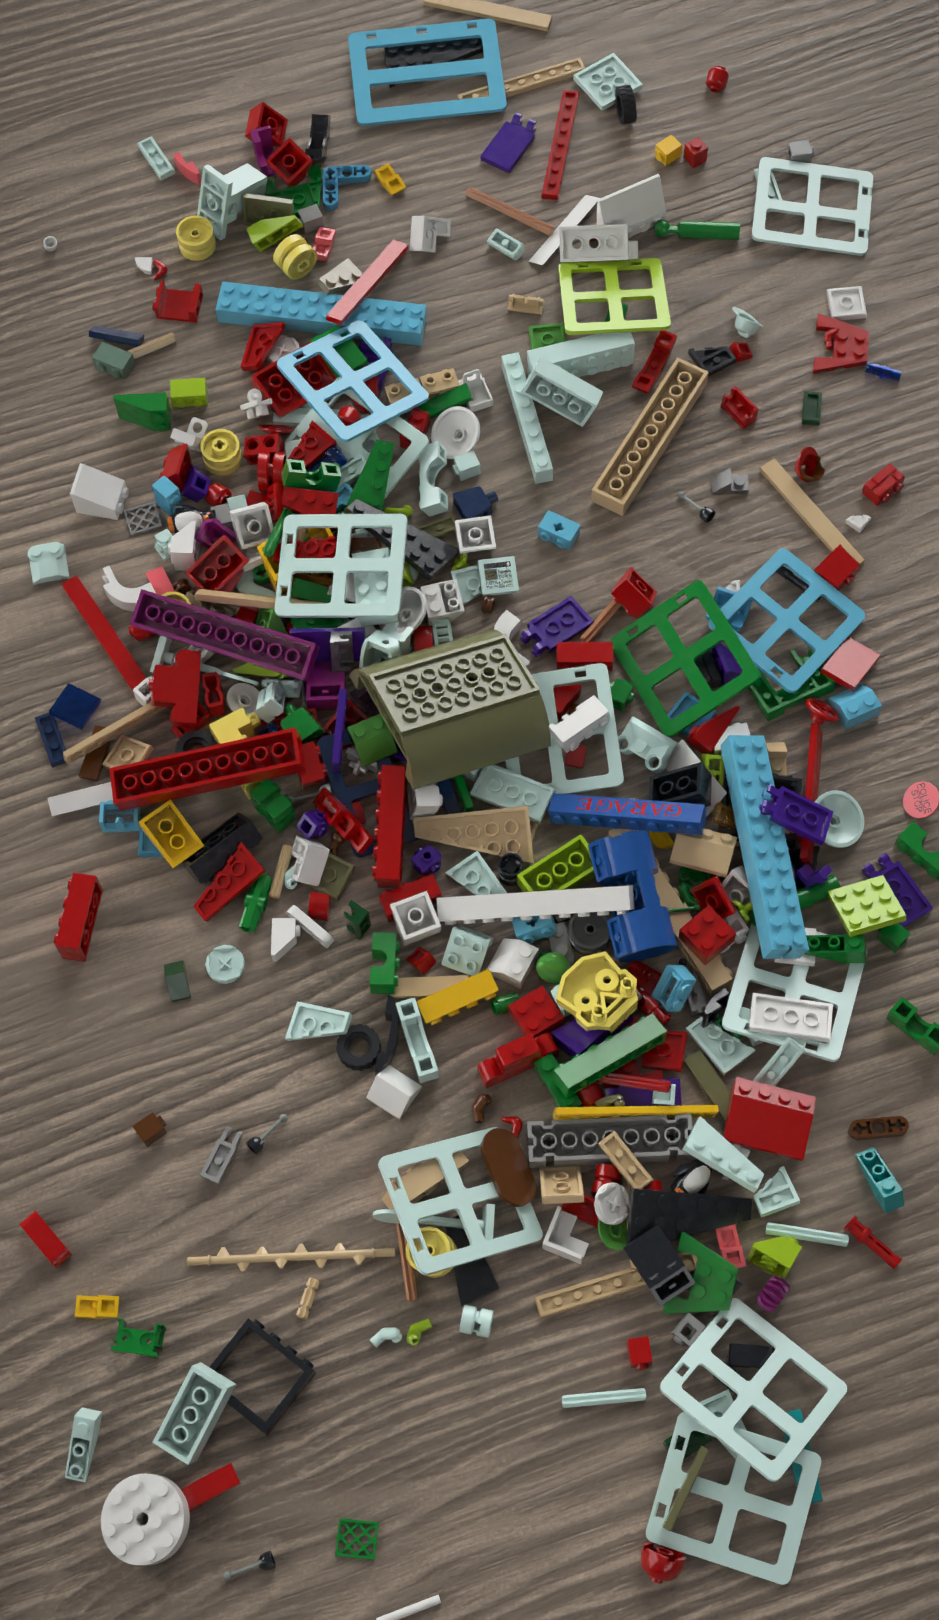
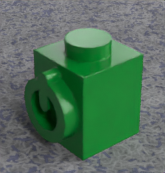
M617 678L615 682H610L613 708L624 712L627 704H631L635 697V693H633L634 685L627 680Z

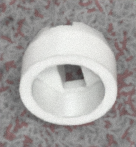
M48 236L44 239V248L47 251L52 252L56 250L57 240L55 237Z

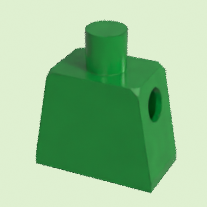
M289 704L284 708L287 717L281 720V726L283 730L296 728L301 735L302 745L312 742L326 733L305 708L300 707L296 709L294 704Z

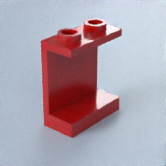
M161 280L159 287L156 288V301H153L152 305L156 318L197 323L204 295L202 285L194 283L193 291L166 289L164 280Z

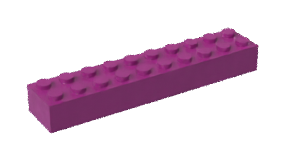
M143 589L140 591L130 625L135 628L305 682L310 680L320 650V646L316 643Z

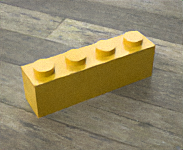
M487 969L418 1000L416 1003L425 1023H430L432 1026L441 1022V1017L447 1014L449 1018L459 1014L460 1008L466 1006L467 1009L478 1005L477 1001L485 998L487 1001L496 997V992L499 989L490 970Z

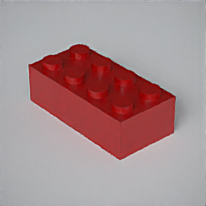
M73 872L72 879H69L67 885L69 890L68 896L63 900L64 912L59 917L58 926L60 928L59 932L54 936V945L63 959L86 962L103 889L97 876Z

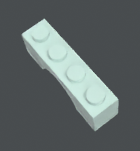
M436 441L428 444L418 457L420 463V470L418 471L420 477L419 506L429 517L448 511V495L439 487H435L437 474L447 465V449Z
M415 997L397 1002V1013L420 1084L439 1078L438 1068L425 1034Z

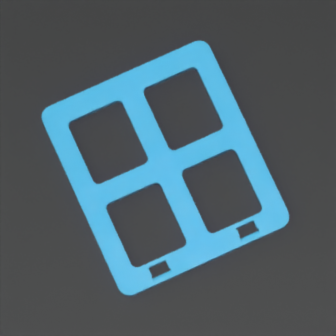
M361 320L334 331L277 361V368L342 442H349L428 400V392L369 326ZM348 332V335L344 337L340 336L341 334ZM355 336H360L380 358V360L358 371L352 370L333 348ZM303 354L304 357L298 360L295 358L296 356ZM317 355H321L341 379L316 391L294 366ZM390 370L411 394L389 406H384L364 382ZM347 390H352L373 413L350 426H345L325 403V401Z
M784 548L779 549L721 608L726 619L729 620L748 600H753L776 619V622L754 644L747 641L738 632L735 631L756 667L788 693L797 692L865 619V612ZM781 566L787 567L809 585L807 590L788 609H784L760 589ZM821 596L847 616V619L827 640L821 639L799 621L802 614ZM710 619L708 625L709 628L713 631L715 629V625ZM786 631H791L815 652L794 675H789L765 655ZM773 668L781 674L780 678L771 672Z

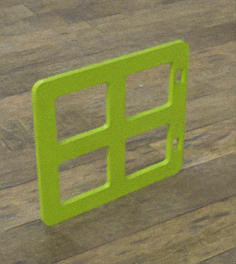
M640 258L563 262L559 264L558 271L566 334L583 335L670 329L671 320L660 259ZM650 270L652 288L621 290L619 288L617 271ZM603 272L606 290L574 292L571 274ZM653 299L655 301L657 319L624 320L622 301ZM607 302L610 321L578 323L576 321L575 304Z

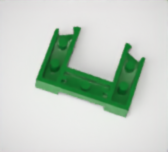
M808 649V656H798L796 650L790 651V655L798 669L814 654L811 649ZM821 665L797 692L788 693L784 689L775 692L758 668L761 674L760 679L748 687L766 720L770 721L783 715L784 710L813 696H816L818 699L833 692L834 682L831 678L821 673L823 668Z

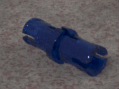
M870 362L867 363L865 373L898 382L902 374L901 370Z

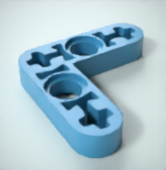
M367 165L326 167L323 170L324 208L328 211L338 208V183L368 182L372 176L371 168ZM345 172L351 173L348 177L343 176ZM329 174H332V180H329ZM329 186L335 187L332 191H328L326 188ZM329 197H332V203H329Z

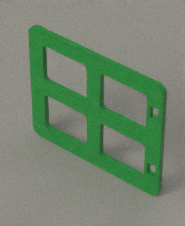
M701 580L694 581L614 635L610 642H613L615 654L660 730L669 738L674 737L756 683L761 676L760 671L710 591ZM686 594L687 599L678 604L676 600ZM697 598L715 625V629L690 647H685L669 621V616ZM656 626L673 653V657L648 675H644L627 645ZM638 627L639 631L630 636L628 632ZM725 642L740 665L742 674L718 690L712 691L696 665L695 660L719 643ZM683 670L699 696L700 701L676 718L670 719L654 693L653 688L677 671Z

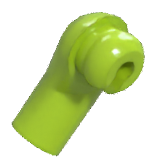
M405 505L403 508L387 507L385 513L404 514L409 518L412 515L413 509L409 505Z
M429 1318L410 1326L406 1336L408 1344L411 1346L418 1345L422 1332L432 1328Z

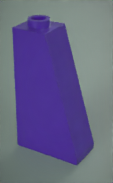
M632 1014L629 1015L612 1033L601 1029L586 1031L575 1019L554 1030L551 1034L556 1046L573 1058L577 1054L585 1053L591 1046L604 1042L608 1036L618 1034L633 1021Z

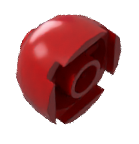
M645 1542L640 1560L645 1573L651 1576L650 1580L662 1584L663 1581L674 1580L680 1575L686 1557H682L683 1554L680 1551L662 1545L661 1548L654 1547L653 1542Z

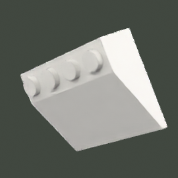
M659 174L597 200L596 225L628 224V238L654 227L658 221H666V206Z

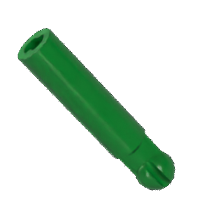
M661 220L655 224L654 232L658 237L662 238L668 236L669 233H675L679 238L739 240L740 223L679 221L678 225H670L667 221Z
M830 875L828 880L821 885L816 883L808 888L803 887L797 890L800 909L802 910L827 899L828 891L840 888L837 878L834 875ZM751 911L750 923L756 927L754 912Z

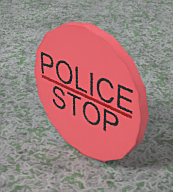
M921 781L914 783L906 790L903 797L905 811L910 816L918 819L931 816L939 806L938 789L930 782Z

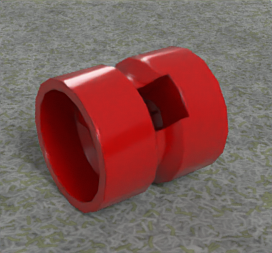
M597 1164L594 1175L597 1180L593 1181L591 1194L596 1196L598 1189L603 1184L619 1183L622 1174L613 1165Z

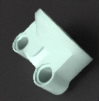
M633 716L622 734L618 736L620 753L624 755L637 754L645 759L646 767L657 774L664 772L667 767V761L678 744ZM628 741L627 748L622 749V744ZM659 759V765L653 768V762Z

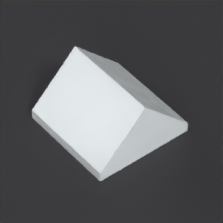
M388 1065L376 1075L366 1098L400 1120L422 1089V1086Z

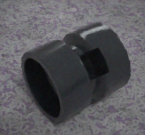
M515 853L504 854L498 862L499 879L504 885H517V875L523 871V861Z

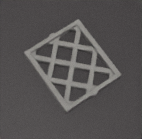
M155 501L123 510L131 536L162 528L160 514L157 511ZM152 507L156 510L155 514L150 512ZM140 510L145 512L143 517L138 515ZM128 514L133 516L131 520H128ZM147 514L153 516L151 520L146 519ZM136 517L141 519L138 524L133 522ZM155 517H157L159 520L158 524L153 522ZM143 521L148 522L146 527L141 526ZM131 524L136 526L134 531L131 530Z

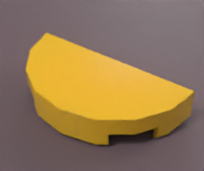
M647 831L654 846L660 849L673 848L674 842L668 832Z

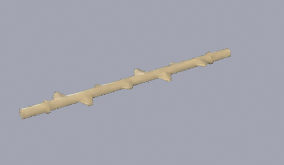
M338 1243L333 1251L307 1252L304 1245L299 1244L294 1253L268 1254L264 1247H260L256 1254L229 1255L226 1248L221 1247L217 1256L187 1257V1265L237 1264L241 1272H245L250 1263L276 1262L279 1269H283L288 1261L315 1260L318 1267L323 1268L328 1259L353 1258L357 1265H361L365 1258L394 1257L395 1248L345 1250L342 1243Z

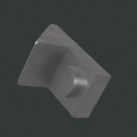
M731 468L711 477L712 495L748 494L749 492L748 475H731Z

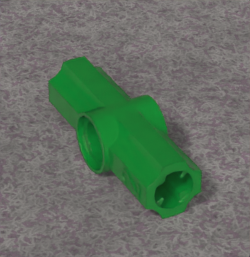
M263 874L253 882L250 893H247L244 901V912L239 923V929L244 932H256L261 914H264L267 907V896L273 881L272 877Z

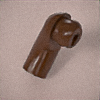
M488 1094L478 1095L472 1105L475 1123L485 1121L483 1108L492 1101L491 1096Z

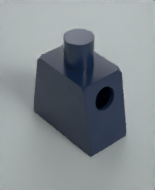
M479 486L453 493V504L462 519L490 516L492 514L491 504L498 501L495 491L485 494Z

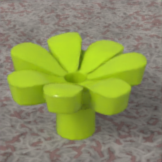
M462 553L459 559L456 558L453 563L455 564L452 566L451 571L470 567L466 563L468 553Z
M737 900L732 901L746 924L750 921L748 912L753 910L752 903L749 902L743 905Z

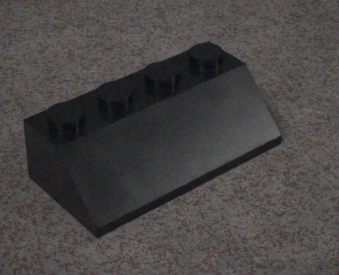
M238 812L202 838L201 842L204 844V847L183 861L182 865L200 884L206 883L213 878L214 874L223 870L227 860L231 855L235 854L241 842L247 849L256 847L263 837L253 822Z

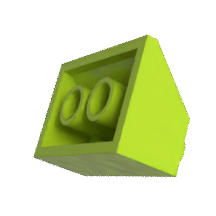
M780 1236L755 1242L750 1250L747 1261L773 1276L777 1275L785 1280L802 1246L799 1245L796 1239L790 1236L788 1238Z

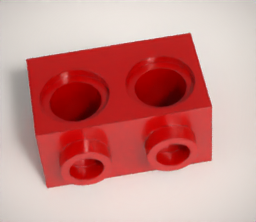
M278 433L246 437L243 456L249 465L258 464L259 452H269L273 462V456L276 452H284V441Z

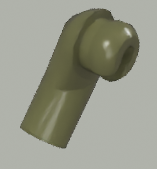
M620 1094L609 1095L595 1102L596 1107H609L613 1104L615 1107L625 1106L623 1096Z

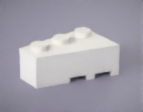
M595 695L575 708L576 711L570 716L568 714L562 716L563 721L557 725L552 723L548 726L552 737L566 753L577 749L584 738H590L596 728L604 726L609 721V711Z

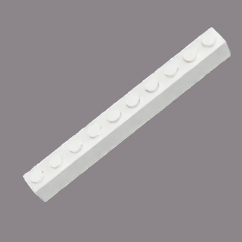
M633 885L437 898L439 922L445 921V925L457 924V920H463L464 924L475 923V919H482V923L494 922V918H501V922L513 921V917H520V920H532V916H539V919H551V915L558 914L559 918L571 917V913H578V917L590 916V912H597V916L609 915V911L625 914L629 910L635 909Z

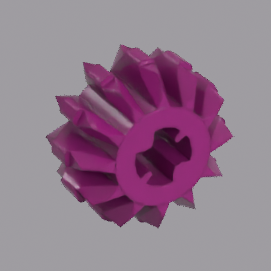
M772 1276L756 1298V1303L770 1313L774 1312L788 1293L790 1285L782 1277Z

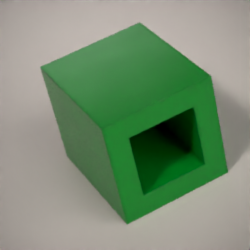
M899 923L877 929L879 931L877 939L894 953L900 949L910 935V932Z

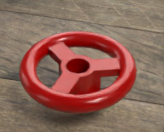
M814 698L806 700V706L812 712L810 718L815 723L818 722L820 725H823L825 720L829 722L839 721L840 716L838 712L830 705Z

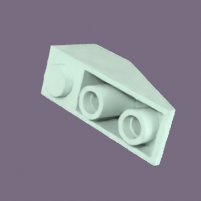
M81 1408L74 1416L65 1478L86 1482L100 1430L102 1411Z

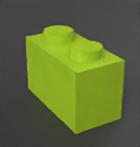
M206 379L170 380L172 406L183 408L208 405Z

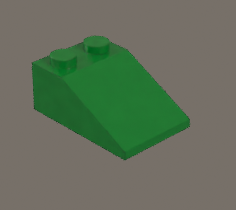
M338 325L331 327L329 330L322 333L321 335L315 336L314 339L310 341L312 343L334 331L341 329V327H339ZM345 332V333L341 334L340 336H341V337H344V336H346V335H348V334ZM352 339L333 347L354 371L368 364V360ZM323 358V360L330 368L336 378L340 377L337 374V372L329 365V363Z
M167 392L113 395L120 419L153 431L163 432L172 430V411Z

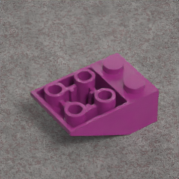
M315 662L306 688L308 709L316 707V710L337 709L339 689H346V671L332 673V662Z

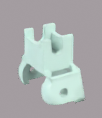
M394 621L388 622L382 631L376 630L365 639L362 645L359 668L379 663L382 658L389 660L409 654L413 648L410 646V638L414 628L408 626L402 633H398L395 630L399 626V622Z

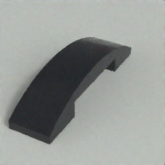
M388 995L385 1010L386 1020L392 1021L386 1053L378 1052L375 1075L391 1064L399 1040L398 1013L395 1001L390 995Z

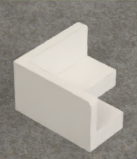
M412 216L410 251L435 253L436 236L450 237L451 219Z
M296 835L291 854L297 859L291 877L297 882L318 886L330 850L316 840H308L305 837Z
M557 1206L543 1241L542 1249L582 1264L589 1243L570 1236L577 1216L564 1212L562 1207Z

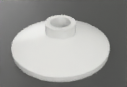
M247 683L233 685L227 693L229 708L234 712L243 707L246 715L254 713L256 711L259 691Z

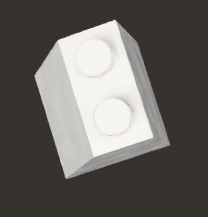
M80 463L70 496L76 513L118 520L119 515L123 513V502L128 497L129 489L126 487L125 480Z

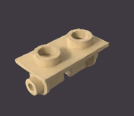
M515 293L509 295L507 310L542 315L544 299L529 296L527 298L522 295H515Z

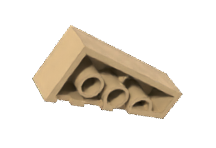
M462 1151L452 1154L458 1172L462 1171L469 1160ZM436 1159L424 1161L419 1166L414 1164L406 1171L407 1174L404 1176L400 1175L408 1199L412 1204L420 1201L424 1197V1193L426 1196L431 1194L439 1187V1182L441 1185L446 1183ZM393 1179L391 1183L394 1191H396L399 1187L396 1179ZM387 1191L382 1201L388 1209H394Z

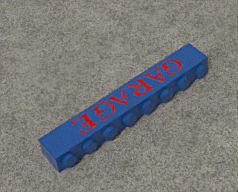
M553 793L548 810L551 823L689 835H702L706 821V810L703 804Z

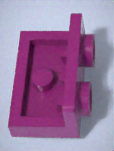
M214 518L202 521L195 539L208 549L223 535L228 536L233 542L237 541L234 532Z

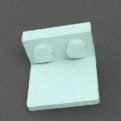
M457 924L452 928L441 964L471 976L480 973L487 949L492 945L494 937Z

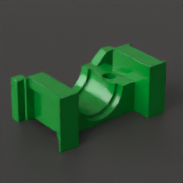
M116 1318L119 1325L116 1339H112L117 1343L116 1346H111L113 1353H133L159 1359V1354L155 1352V1349L163 1350L162 1344L165 1329H167L163 1324H155L153 1332L126 1328L127 1322L124 1319Z

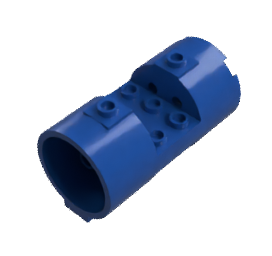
M643 830L621 833L622 835L612 838L609 836L597 839L588 845L597 883L600 882L601 886L605 887L633 885L635 909L629 910L625 914H617V911H612L613 918L607 920L615 957L620 962L640 961L671 952L678 947L668 907L660 906V898L657 894L655 878L653 876L658 873V867L650 836L647 831Z

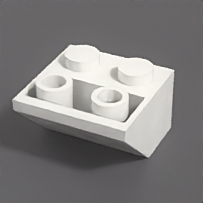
M457 579L421 586V592L427 601L426 618L428 626H432V621L450 619V622H452L465 612Z

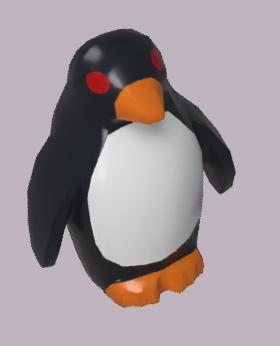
M177 505L174 508L182 509L183 511L169 515L167 522L170 533L179 532L192 521H196L199 531L202 521L215 519L211 511H202L189 505Z
M699 1159L684 1163L672 1173V1177H676L671 1185V1189L674 1192L704 1194L707 1191L709 1178L714 1168Z

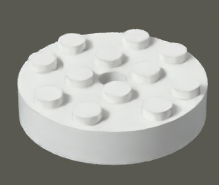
M146 1473L136 1474L119 1482L105 1500L101 1514V1530L106 1545L117 1558L132 1565H154L170 1558L183 1544L190 1522L189 1506L181 1489L164 1476ZM145 1514L148 1515V1523L146 1525L143 1524Z

